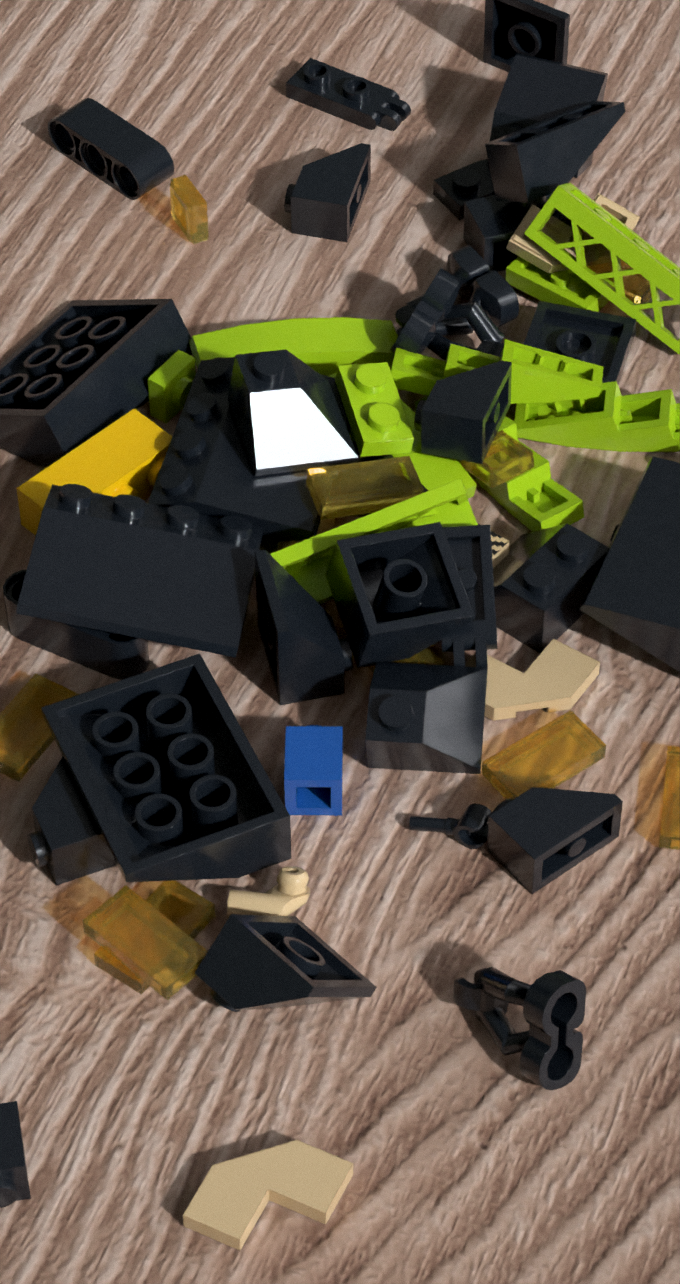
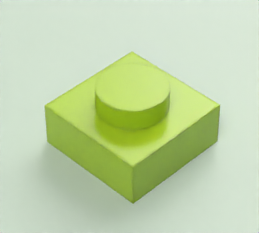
M178 350L148 378L151 416L167 424L183 409L196 375L195 357Z

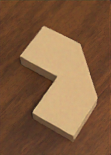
M597 193L594 201L633 231L640 217ZM532 204L509 240L506 249L547 273L570 270L524 234L541 210ZM554 216L550 217L541 230L556 243L574 241L572 227ZM581 229L583 240L593 238ZM601 243L584 246L586 266L612 262L610 250ZM575 247L564 248L576 257Z
M555 639L551 640L524 673L487 655L488 675L485 717L495 721L516 718V712L546 708L549 713L569 710L599 675L600 662ZM476 652L465 663L466 667H476Z
M294 1140L214 1164L183 1214L184 1227L241 1251L269 1201L326 1225L353 1176V1163L299 1140Z

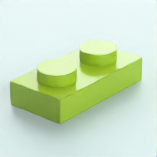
M517 257L506 267L505 280L511 286L540 301L599 312L609 302L606 297L571 270L547 273L521 257ZM607 278L604 279L615 288V282Z
M388 362L339 365L335 382L360 457L411 453L414 437Z

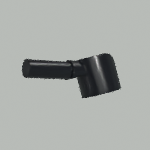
M473 803L466 808L460 819L411 816L409 828L410 830L454 835L455 839L464 847L477 849L487 840L488 816L492 812L484 805Z

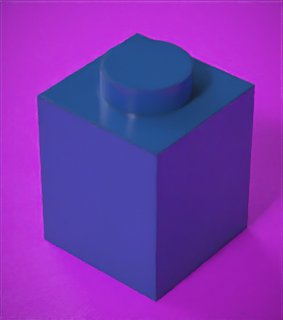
M286 726L284 791L285 808L289 815L342 816L343 726Z

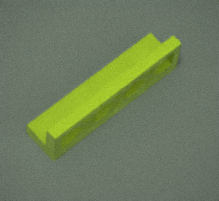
M572 183L558 185L524 234L627 315L637 319L636 322L680 355V339L664 327L662 307L680 305V267ZM556 209L571 220L574 241L556 243L541 231ZM581 229L593 238L583 240ZM601 243L610 250L613 271L595 273L586 266L584 246ZM575 247L576 257L564 248ZM620 259L633 269L622 270ZM640 274L650 282L652 302L635 304L625 296L623 276ZM614 277L615 288L604 279ZM659 289L671 299L661 300ZM653 308L654 318L642 309Z
M459 478L273 552L270 555L319 604L334 599L325 574L337 540L440 522L442 527L478 525L470 506L463 482Z

